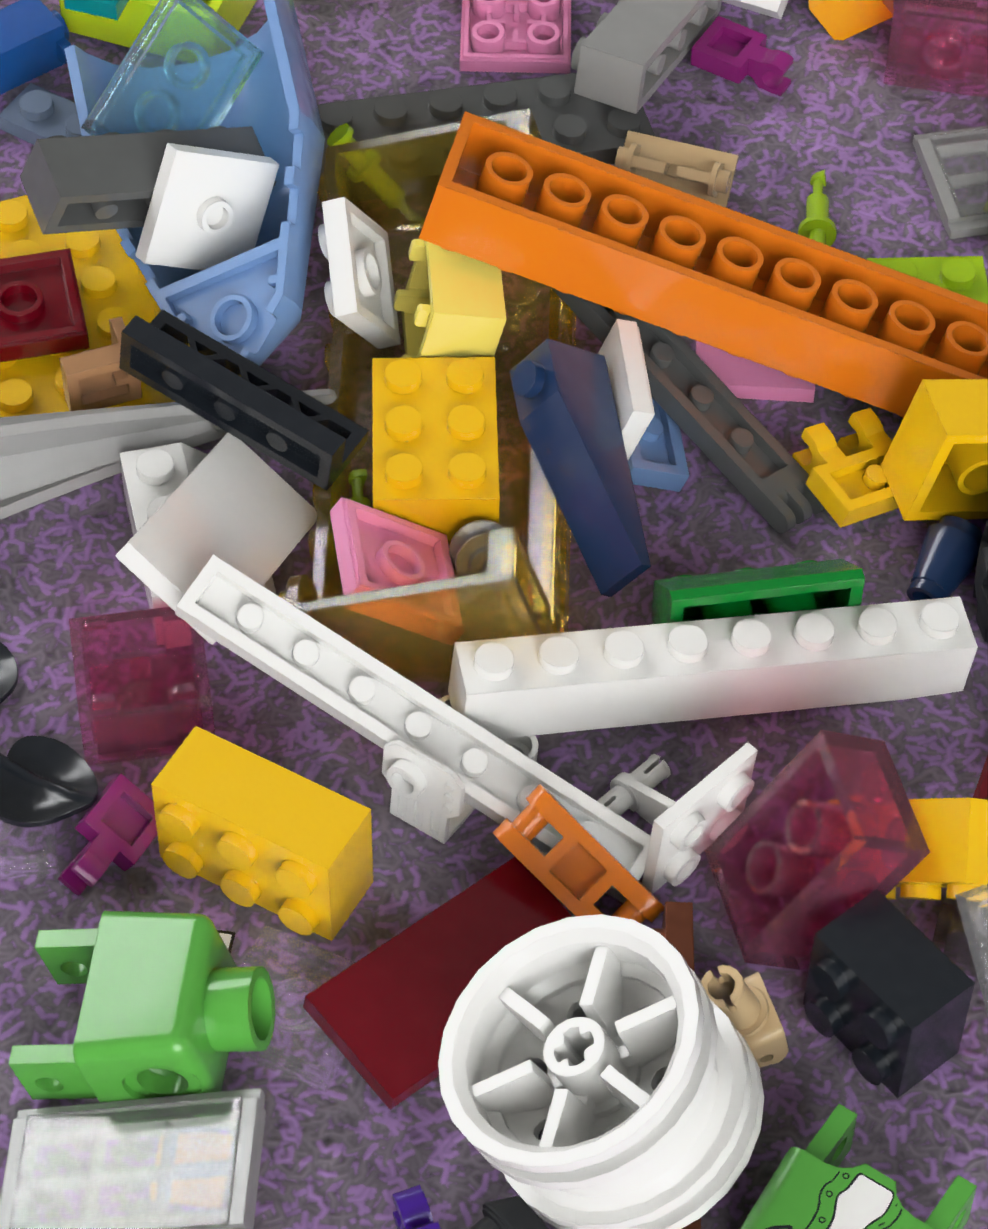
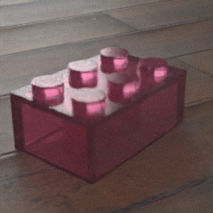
M822 729L705 850L745 963L797 970L809 968L814 934L874 890L878 889L886 896L930 853L885 741Z

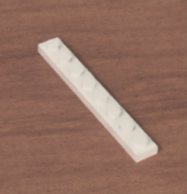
M214 554L176 605V616L382 749H384V745L387 742L401 740L454 770L465 785L464 802L498 824H501L506 818L513 821L530 804L526 797L541 784L638 880L643 875L651 837L649 834ZM548 823L532 842L540 851L547 854L563 836ZM613 885L605 892L622 903L627 900Z

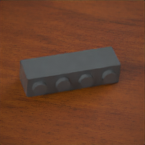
M214 126L208 129L180 131L162 129L156 132L129 134L109 132L102 135L78 137L56 135L36 140L20 175V179L43 235L137 228L144 226L167 143L258 156L265 155L252 126L231 128Z

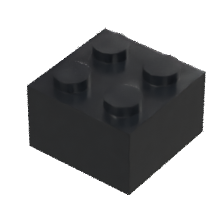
M876 889L814 934L803 1005L805 1006L807 1018L821 1035L828 1038L835 1035L852 1052V1059L857 1070L868 1082L873 1085L883 1083L899 1098L958 1053L975 982Z

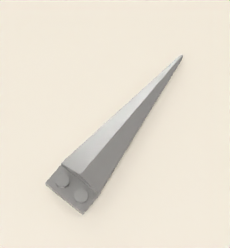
M329 388L303 391L325 405L331 404L337 399L335 391ZM177 402L0 417V520L76 489L122 473L119 453L180 442L193 448L223 438L228 432Z

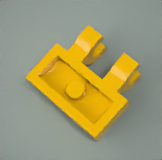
M871 408L851 414L848 423L856 433L841 437L838 443L824 422L804 428L801 438L809 448L792 454V457L809 474L805 483L840 528L898 509V505L881 467V463L892 440L884 431L880 419Z

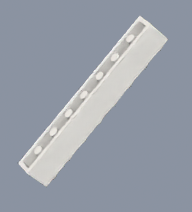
M959 596L455 642L448 693L453 709L502 739L905 700L959 692L964 689L978 646L961 597Z

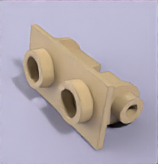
M628 130L624 147L620 146L618 148L614 166L727 207L739 155Z

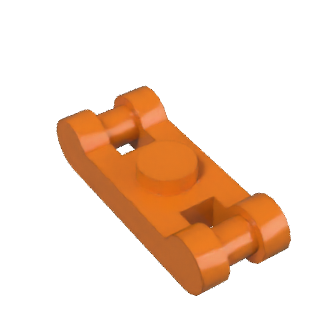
M541 784L526 797L530 804L513 821L506 818L492 832L575 916L604 914L595 903L612 885L627 900L611 916L632 919L642 924L646 919L652 923L664 911L665 906L632 875ZM550 823L563 838L544 855L534 845L532 840Z

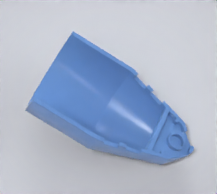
M263 0L268 20L257 33L228 51L192 63L153 68L116 65L88 54L74 44L65 48L82 136L102 135L109 132L129 134L156 132L162 129L180 131L208 129L214 126H224L226 128L252 126L264 155L272 158L279 164L275 178L276 184L270 195L255 248L207 269L195 270L144 264L135 256L143 227L116 229L122 239L120 242L128 257L132 258L147 280L145 285L160 310H165L258 366H261L301 320L325 136L294 1Z

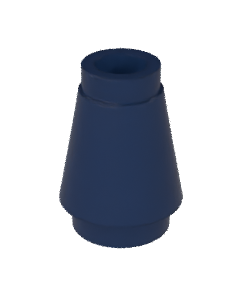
M951 515L943 516L938 524L930 525L926 531L911 578V584L907 589L908 598L911 601L950 597L976 567L983 536L982 532L969 521Z

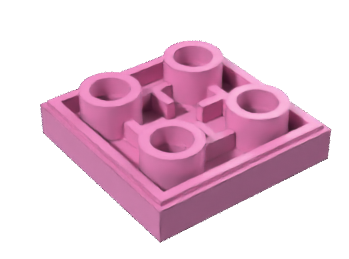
M462 0L460 71L569 74L571 71V0Z

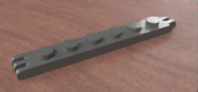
M552 288L602 343H604L616 319L637 322L652 398L775 531L785 533L794 528L796 524L811 518L812 514H818L825 510L805 484L809 474L679 335Z

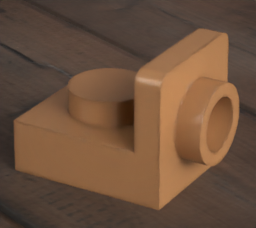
M122 317L109 319L112 345L85 350L81 353L60 358L64 395L69 411L105 408L142 398L141 381L119 368L121 332L126 327Z

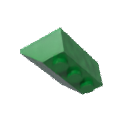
M844 559L826 561L806 560L791 565L757 569L746 567L731 572L697 576L679 575L671 579L654 580L651 617L653 624L860 606L865 576L862 568Z

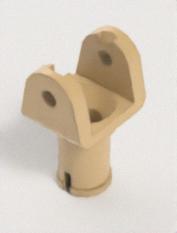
M729 965L717 966L721 974L719 978H716L711 969L706 972L701 979V983L709 999L731 1020L736 1030L746 1040L759 1068L781 1062L789 1051L787 1040L759 971L746 978H743L737 969Z

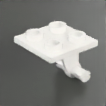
M749 742L676 802L653 789L671 775L667 763L664 760L659 763L660 756L656 754H651L645 762L630 774L626 772L618 774L610 782L611 790L597 800L619 816L628 809L633 812L635 811L653 826L642 884L652 893H655L666 882L671 883L673 886L681 884L697 867L700 861L699 854L714 842L719 847L727 845L743 828L746 822V816L743 815L746 799L754 787V781L751 778L758 752Z

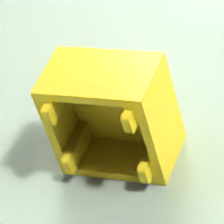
M413 239L408 254L409 260L414 261L407 286L405 290H397L393 300L394 310L402 312L405 354L401 358L494 357L507 320L501 270L460 253L445 250L422 239Z

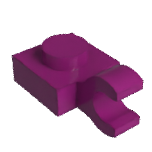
M718 16L691 48L690 65L737 84H740L746 75H749L759 88L781 97L791 84V79L783 75L793 64L794 58L784 51L766 48L767 35Z
M122 773L109 782L98 796V800L93 803L74 827L89 842L65 867L58 880L79 896L87 885L92 887L96 884L112 861L123 871L135 865L157 836L153 800Z

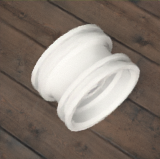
M604 914L567 917L537 927L504 946L477 971L458 997L443 1031L438 1060L440 1090L452 1122L495 1169L504 1174L506 1181L539 1218L553 1229H682L701 1218L729 1192L747 1166L761 1131L764 1092L760 1068L746 1040L736 1030L731 1020L709 999L700 979L688 966L683 956L659 932L632 919ZM544 1128L541 1140H539L538 1135L540 1131Z

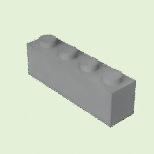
M618 0L617 5L609 13L604 12L600 16L596 28L587 38L581 37L575 46L571 59V68L577 71L574 94L637 114L716 19L721 10L722 0Z

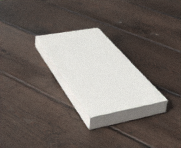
M227 433L115 556L170 608L176 611V605L213 554L264 586L319 519L321 514L243 441ZM190 625L210 644L213 645L216 642L214 639L210 638L200 630Z

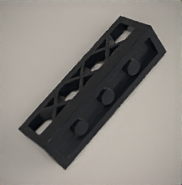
M163 309L151 323L135 316L121 332L120 369L326 491L368 440V429Z

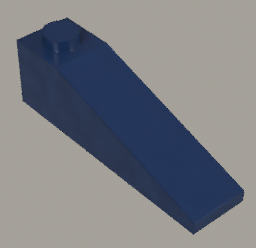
M547 338L509 371L519 421L601 595L612 597L649 569L651 564L605 356Z

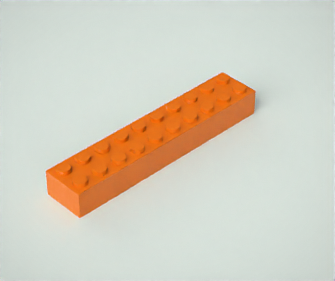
M464 112L419 239L438 245L445 250L457 252L490 264L502 271L514 273L555 288L562 293L571 294L607 307L619 314L628 315L656 325L676 335L686 336L724 350L733 356L743 357L773 368L790 377L803 379L838 392L845 397L857 399L890 411L904 418L922 379H988V304L475 114Z

